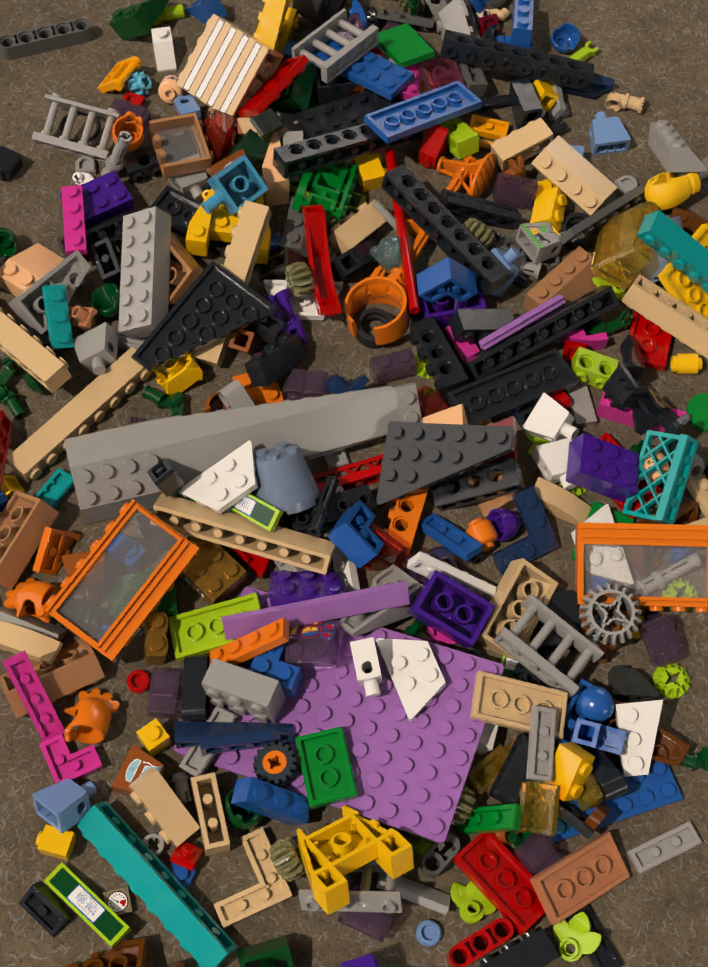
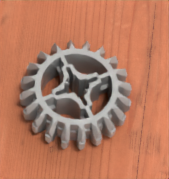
M606 583L603 590L600 585H597L595 587L596 592L590 589L588 591L589 597L584 596L582 599L585 604L579 606V610L586 612L579 614V619L586 620L581 624V627L590 628L586 635L589 636L593 632L595 634L593 641L596 642L601 637L602 645H606L608 639H610L612 646L616 645L617 639L623 644L625 637L631 639L633 637L632 632L639 630L635 624H640L642 619L636 616L641 615L642 610L635 609V607L640 603L639 601H631L635 596L634 593H631L629 596L625 594L627 587L619 591L618 584H615L613 589H611L610 584ZM605 597L615 599L612 604H605L603 602L600 604L597 602V600ZM621 603L627 610L628 620L625 619L626 616L620 611ZM615 606L613 617L605 622L608 611ZM592 608L596 610L595 613L601 618L599 626L593 618ZM610 624L625 627L615 632L605 630Z

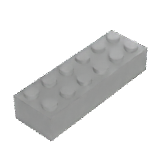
M156 206L123 216L118 333L135 339L148 337L168 313L171 215Z

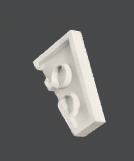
M663 700L614 704L617 729L627 731L623 752L620 755L623 777L648 775Z

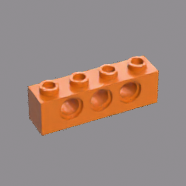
M429 488L414 494H408L403 499L393 501L396 503L395 509H390L388 514L389 529L384 528L381 541L385 542L384 549L407 556L410 555ZM408 507L411 511L405 512L402 508ZM402 526V527H404L406 530H405V531H398V530L396 529V527Z

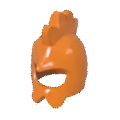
M128 111L124 116L116 120L112 128V137L115 144L121 131H127L131 134L132 139L126 153L137 150L144 142L142 118ZM128 119L134 120L131 122H125Z
M28 578L24 583L18 582L14 590L6 592L7 600L4 601V606L8 609H16L17 618L33 616L45 623H49L50 615L45 611L47 608L45 604L53 594H58L59 589L51 583Z
M97 688L92 689L90 693L81 691L79 692V701L76 705L64 710V712L75 717L64 730L65 741L71 742L76 740L86 744H97L102 742L107 735L112 713L120 708V703L112 701L113 696L111 693L101 695L100 690ZM79 726L77 730H73V727Z

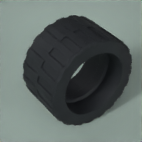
M294 0L292 5L294 9H297L299 15L320 27L341 11L347 0Z

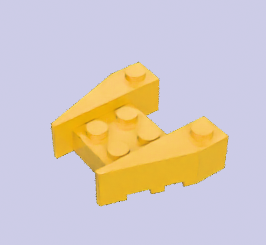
M262 0L264 8L262 12H259V24L256 32H254V37L282 54L288 40H291L295 28L298 29L300 24L297 9L289 7L290 2L294 0Z
M212 188L203 202L215 194ZM260 195L256 198V203L264 205L263 196ZM222 204L210 214H207L200 205L188 225L186 250L189 254L207 257L210 240L231 243L233 226H237L239 220L237 217L238 213L230 215ZM269 223L256 263L267 265L271 249Z
M346 805L342 806L343 817L312 834L306 836L300 828L296 830L299 853L314 900L327 915L350 904L348 881L344 875L372 860H375L392 879L414 868L412 845L398 831L392 828L387 830L381 827L378 821L374 819L369 821L359 816L358 811Z

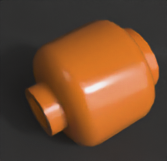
M480 517L468 524L466 534L482 544L483 552L495 547L494 543L498 539V533L491 520Z

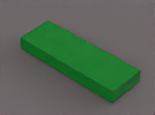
M519 804L474 807V810L470 813V819H466L464 825H458L457 833L469 835L520 831L522 806Z

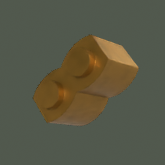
M151 612L145 619L144 659L147 665H164L168 652V617L165 612Z

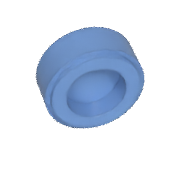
M425 920L418 925L416 938L421 945L431 947L440 940L441 929L436 922Z

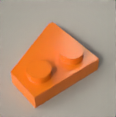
M45 526L33 571L55 575L63 562L61 556L70 554V551L67 549L73 540L79 541L81 534Z

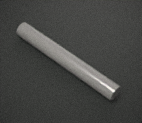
M377 199L372 204L373 207L397 232L395 217ZM408 233L409 245L411 246L415 239Z

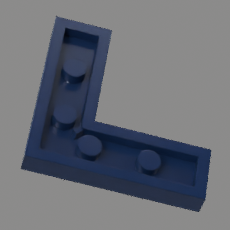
M529 486L525 490L512 495L529 536L491 554L500 575H504L510 562L513 560L524 558L530 562L559 547L534 486Z

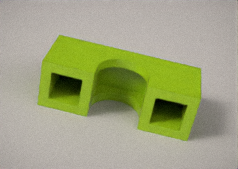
M459 117L438 124L449 130V151L459 160L479 152L480 137L478 133L473 131Z

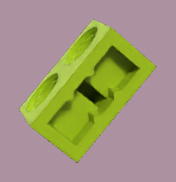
M579 347L572 357L570 369L578 379V382L602 389L617 368L619 360Z

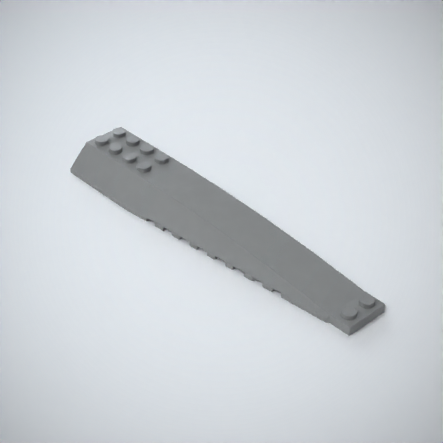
M412 382L395 387L390 385L348 391L341 394H327L320 397H306L299 400H285L278 403H264L257 406H242L236 409H221L215 412L193 413V415L152 419L64 439L81 514L86 525L119 517L121 507L126 502L130 503L132 499L147 510L153 509L155 502L163 492L154 484L147 471L163 458L181 476L185 482L182 485L184 486L249 440L254 445V461L256 450L275 448L274 445L280 442H288V446L297 445L305 461H309L387 436L389 421L422 423L416 384Z

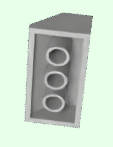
M667 120L650 122L648 146L667 172H707L705 164Z

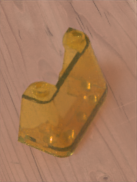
M644 202L606 219L607 221L599 229L591 263L592 272L625 291L652 257V248L644 244L643 240L637 236V233L645 216L658 210L661 211V207L657 206L654 202Z

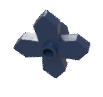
M336 373L324 385L327 387L326 390L329 394H341L348 391L361 390L370 380L365 374L359 375L354 380L352 378L346 380L343 376H339Z

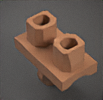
M68 306L71 328L88 331L95 327L94 315L97 314L98 310L92 307Z

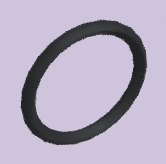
M79 111L77 112V115H86V116H88V114H86V113H82V112H79ZM68 114L65 115L59 123V132L61 136L63 133V125L67 120ZM97 117L95 119L96 130L89 138V142L95 139L100 132V122ZM71 139L72 142H76V143H78V141H80V140H73V139Z

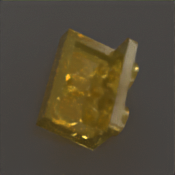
M538 781L522 782L519 792L522 813L520 831L518 832H533L547 836H556L560 785Z

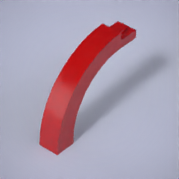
M322 204L302 206L308 267L313 278V297L316 310L320 316L332 317L342 312L331 270L325 210Z

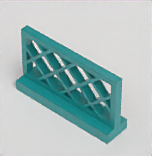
M647 430L639 456L637 493L626 499L622 513L663 524H674L699 441L689 435H675ZM653 436L658 437L661 442L654 449L651 447ZM677 440L676 449L670 452L667 445ZM664 448L667 456L658 461L655 454ZM652 457L654 465L646 470L644 467L645 462ZM670 460V470L664 474L661 466ZM658 470L661 477L652 482L649 475ZM645 478L648 486L640 491L638 488L639 482ZM664 482L663 492L658 495L655 487ZM651 490L654 498L645 503L642 496ZM639 499L641 507L636 511H631L633 502ZM657 503L658 509L656 515L653 516L648 508Z

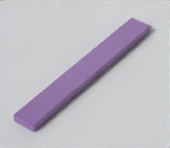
M406 581L223 616L221 618L225 639L240 638L283 617L289 621V628L408 605L410 604L408 585Z

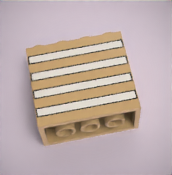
M213 14L208 19L203 34L198 38L193 53L189 55L187 65L179 74V80L176 85L228 119L237 122V118H241L237 112L277 70L284 55L232 22Z

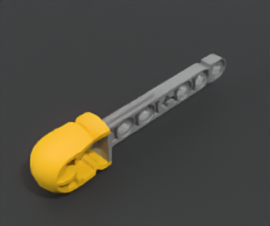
M708 157L701 160L707 167V172H662L649 179L644 188V196L648 205L655 210H667L681 204L691 194L698 193L701 189L700 180L708 176Z

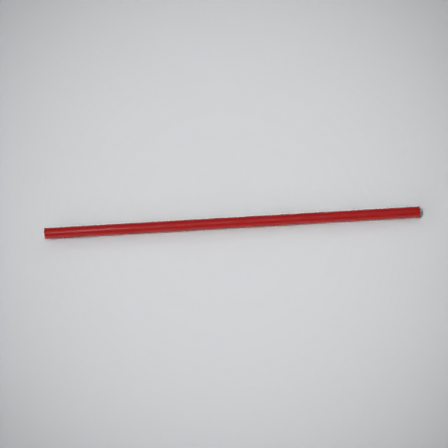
M394 148L384 151L388 172L397 167ZM392 199L409 312L417 314L420 308L404 210Z

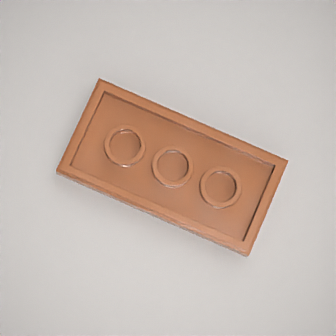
M604 832L530 878V881L550 924L556 925L631 876L611 833Z

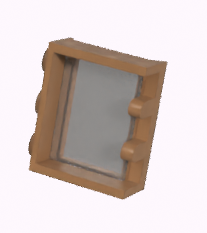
M196 112L149 121L150 138L164 182L173 176L205 171L214 162L213 152L208 150L207 135L202 133L204 131L202 121L198 120Z

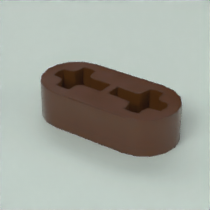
M602 801L584 823L594 831L612 809Z

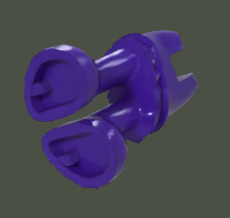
M291 289L281 290L274 296L271 295L265 298L276 306L277 309V303H279L286 315L288 322L281 334H299L303 346L306 345L308 338L302 325V319H299V313H294L290 303ZM278 309V311L272 316L285 322Z

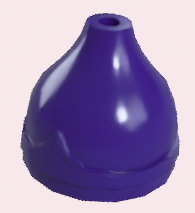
M507 508L492 509L487 516V519L491 520L498 533L497 542L512 538L520 526L524 524L521 516L516 515Z

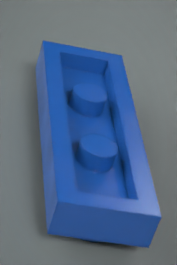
M435 513L419 522L418 529L466 562L482 552L481 543Z

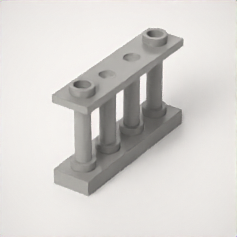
M343 8L311 34L292 47V58L305 55L309 62L321 68V81L328 84L379 44V28L371 25L363 31L347 22V10ZM345 29L357 37L350 41L339 35L338 32ZM332 39L344 47L337 51L326 45L325 42ZM319 49L331 57L323 61L311 53Z
M52 93V95L45 94L44 98L51 104L45 127L41 133L34 131L31 139L39 145L106 162L107 157L111 155L108 152L107 145L114 122L122 117L119 111L112 108L105 110L67 100L62 95ZM60 106L70 110L62 136L57 138L52 136L51 132ZM79 111L88 114L81 140L76 143L71 141L70 135L77 112ZM97 116L105 118L107 121L100 144L94 148L89 146L88 142Z
M530 594L521 604L526 608V611L511 630L504 627L493 642L550 688L568 692L569 699L579 689L574 680L589 660L593 663L602 657L604 652L595 642L589 641L545 606L540 598ZM536 616L545 625L532 642L527 645L519 639L518 635L531 618ZM553 630L563 640L549 659L545 660L538 654L537 650ZM572 645L582 654L565 675L555 665L569 646Z
M375 860L352 871L362 872L360 891H349L350 904L337 911L402 913L401 892H395L396 878L392 879L387 874L385 891H370L372 872L386 873ZM311 887L310 890L299 889L301 910L324 911L314 900Z

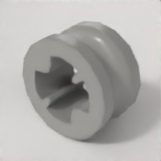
M155 833L149 834L143 839V842L149 847L148 842L153 839L154 842L158 840L160 842L157 845L158 850L154 852L151 849L158 857L163 853L165 843L160 835Z

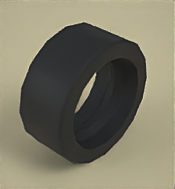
M579 212L567 215L561 223L560 231H567L570 225L578 224L589 217V215ZM594 225V229L590 232L589 237L578 239L573 243L568 241L563 245L573 251L579 246L584 250L591 248L596 241L598 227Z
M370 308L361 312L356 320L357 340L365 347L372 349L383 348L388 345H376L375 337L363 331V324L369 320H378L387 324L393 320L392 316L379 308Z

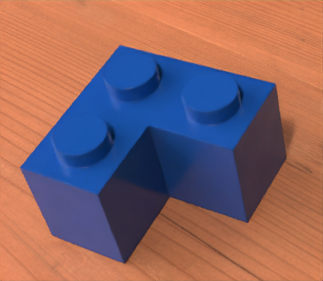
M450 257L416 274L418 296L430 303H434L447 295L459 302L477 295L475 273Z
M361 500L341 515L328 534V538L358 568H361L377 556L384 545L369 528L376 516Z
M286 642L255 656L249 670L279 680L284 695L295 699L304 677L300 667L286 663L291 651L289 643Z

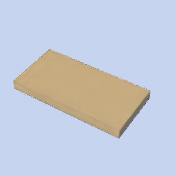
M479 670L476 672L470 719L529 733L531 706L557 709L555 739L561 740L564 734L568 692Z

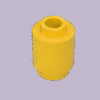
M677 353L676 356H671V372H676L677 374H698V370L702 369V358L698 357L697 353Z

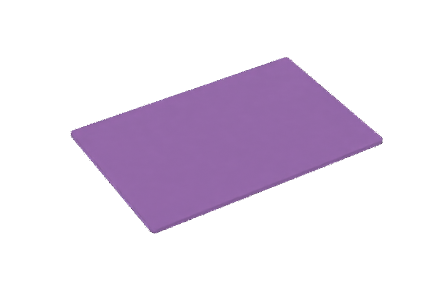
M249 586L243 589L240 597L256 592L261 609L271 607L268 592ZM322 621V624L317 622V624L298 626L297 630H293V627H291V633L295 634H291L290 637L294 638H289L288 641L291 651L286 663L300 667L304 679L295 699L285 696V701L275 723L292 724L294 740L295 737L340 726L343 727L358 798L330 804L329 806L342 810V806L346 805L358 811L361 817L370 820L374 819L381 824L440 844L444 843L486 722L470 719L476 672L480 670L502 676L504 666L494 661L428 642L444 677L446 686L439 694L432 698L427 707H423L416 715L414 721L409 722L376 639L425 640L383 627L353 637L338 625L339 621ZM325 624L333 625L334 629L326 627L324 629ZM311 627V629L316 627L318 629V632L312 636L302 634V630ZM322 632H332L331 638L320 637ZM374 637L383 682L378 683L380 695L367 698L365 688L360 687L358 683L350 642ZM255 657L236 666L249 670ZM366 670V671H365V673H371V672H372V670ZM209 701V717H210V715L212 714L213 710H214L215 707H216L215 705L211 704L210 701ZM223 707V709L238 717L236 723H262L255 720L252 715H239L233 712L232 708ZM190 721V722H207V721ZM295 740V743L287 745L294 751L299 769L296 772V778L292 779L290 785L288 783L285 784L283 789L307 797ZM176 744L174 746V751L183 756L190 749V747L177 749ZM259 748L217 753L210 765L247 778H257L253 768V759L255 755L257 756Z

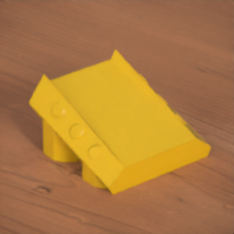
M192 353L152 370L157 375V383L168 395L176 392L182 393L198 380H202L203 372Z

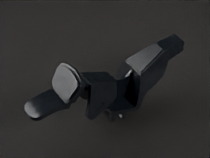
M628 334L620 345L623 362L618 365L602 387V390L606 393L604 398H610L612 401L610 407L612 408L617 407L622 411L625 408H632L634 430L639 435L644 434L658 423L665 429L664 433L680 435L681 431L690 422L691 415L686 413L678 417L649 386L641 388L638 385L637 380L646 368L634 337ZM677 440L667 445L670 452L676 449Z

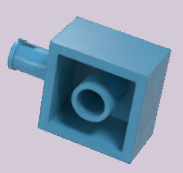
M244 154L207 180L215 194L205 202H202L201 206L207 214H210L223 204L230 215L236 214L240 206L244 205L245 200L254 201L266 192L268 187Z

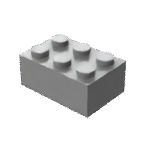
M215 658L212 659L201 683L211 704L221 708L224 706L230 707L233 712L239 715H252L255 720L262 723H267V721L275 723L286 698L279 680Z

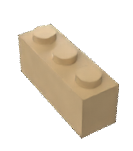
M539 118L535 121H530L520 129L512 131L509 135L495 140L491 144V152L495 153L496 163L504 172L510 169L509 159L517 162V157L522 156L525 161L540 153L553 141L554 134L543 119Z
M375 199L369 204L364 202L357 208L358 213L354 214L351 212L343 219L345 223L342 225L337 223L330 229L332 233L327 237V240L339 255L360 244L386 222L384 217L372 205Z
M151 767L128 785L132 790V793L129 794L138 806L141 804L147 810L144 813L145 817L152 825L157 824L161 831L158 834L167 845L171 842L174 846L178 847L200 828L157 769Z
M215 772L191 777V788L205 855L210 856L230 851V840Z

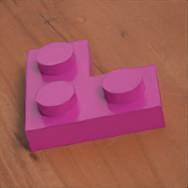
M62 733L39 743L55 783L65 779L76 781L103 769L94 745L70 754Z

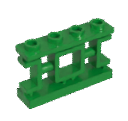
M348 163L345 164L344 168L331 165L318 169L316 175L313 174L314 171L303 173L291 209L299 211L301 205L322 204L324 210L329 211L327 218L331 219L334 216L336 217L334 222L338 223L340 217H345L359 172L356 171L358 164L354 163L353 168H350ZM348 176L349 179L347 185H344L343 182L345 180V177ZM318 183L336 188L337 190L318 185ZM310 188L311 191L309 192V195H308V198H307V197H305V194H306V192H307V189ZM338 198L342 199L339 208L335 207Z

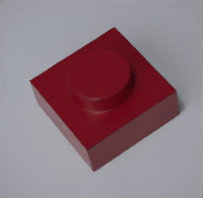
M497 13L477 18L481 37L490 25H499Z

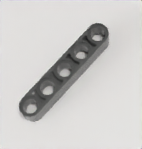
M77 18L3 35L0 37L1 56L6 60H13L89 42L92 38L90 22L86 18Z

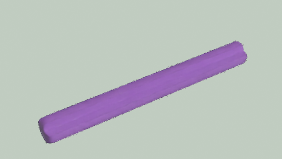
M556 295L479 341L480 348L487 351L564 306L566 303L564 297Z

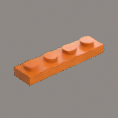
M283 617L210 652L209 666L213 658L236 666L288 642L289 621Z

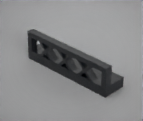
M447 189L441 191V203L454 216L466 219L476 218L482 223L508 230H514L522 221V214L517 213L515 207Z

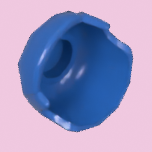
M563 23L560 27L554 29L550 42L558 53L567 54L577 47L581 35L575 25Z
M599 686L587 687L580 692L576 700L581 716L588 721L595 723L604 722L613 714L614 701L611 694L605 688Z

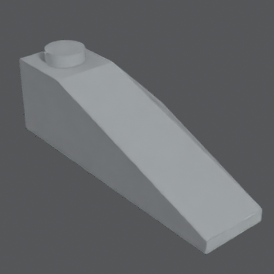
M452 0L438 13L435 30L437 33H440L442 39L446 29L473 35V28L468 26L466 17L469 14L463 0Z
M75 250L11 300L8 305L21 321L38 333L43 334L48 330L42 287L46 285H65L67 303H69L76 288L79 287L88 272L90 265L81 253Z
M393 564L375 576L370 588L406 581L410 604L342 617L338 625L355 637L411 616L407 612L420 591L422 584Z

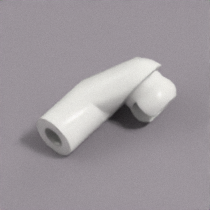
M75 172L72 176L73 181L78 185L95 179L91 174L84 172Z

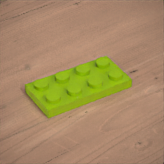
M257 593L168 617L176 660L180 662L184 661L185 656L208 654L214 649L238 639H225L221 617L261 609Z

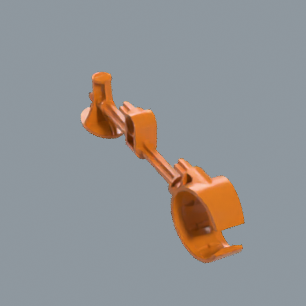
M490 152L483 159L479 160L469 155L462 161L451 160L441 156L437 163V173H443L452 177L446 188L447 190L458 192L460 187L463 186L470 196L480 198L493 176L496 155ZM465 180L470 182L469 187L464 182ZM404 211L407 232L410 235L416 236L410 246L412 264L414 265L428 240L432 239ZM402 261L398 268H393L387 277H384L387 271L383 270L382 266L376 267L370 277L364 278L355 284L348 292L344 302V310L348 330L354 338L357 337L358 330L356 323L352 319L353 315L363 306L373 303L389 304L401 310L398 316L391 322L374 327L376 345L394 342L401 338L408 330V299Z

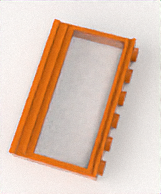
M134 499L130 503L126 502L119 511L120 516L116 521L112 520L104 530L106 533L101 540L96 539L90 547L91 552L86 558L82 557L75 566L77 570L72 576L68 575L60 585L62 589L57 595L53 594L45 604L47 606L45 611L114 664L117 661V655L123 647L126 648L130 644V638L137 629H141L144 626L147 616L153 609L156 610L164 594L167 591H171L174 587V582L178 576L188 569V563L195 554L199 555L201 553L199 547L172 529Z
M578 522L575 525V592L577 604L579 606L585 604L582 599L584 596L589 597L588 591L590 589L596 592L595 587L600 585L604 590V585L609 583L611 589H613L615 584H618L619 591L627 587V592L625 593L627 596L634 593L635 596L631 601H639L640 603L635 609L649 607V611L662 612L663 608H672V612H686V608H695L697 613H708V525ZM605 597L597 600V602L600 604L602 602L612 604L615 599Z

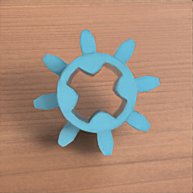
M144 72L132 73V79L128 80L129 90L142 96L149 94L147 89L152 88L150 77L144 74Z

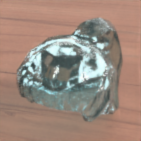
M398 236L383 238L377 246L370 249V256L382 266L388 268L400 267L399 240L401 238Z

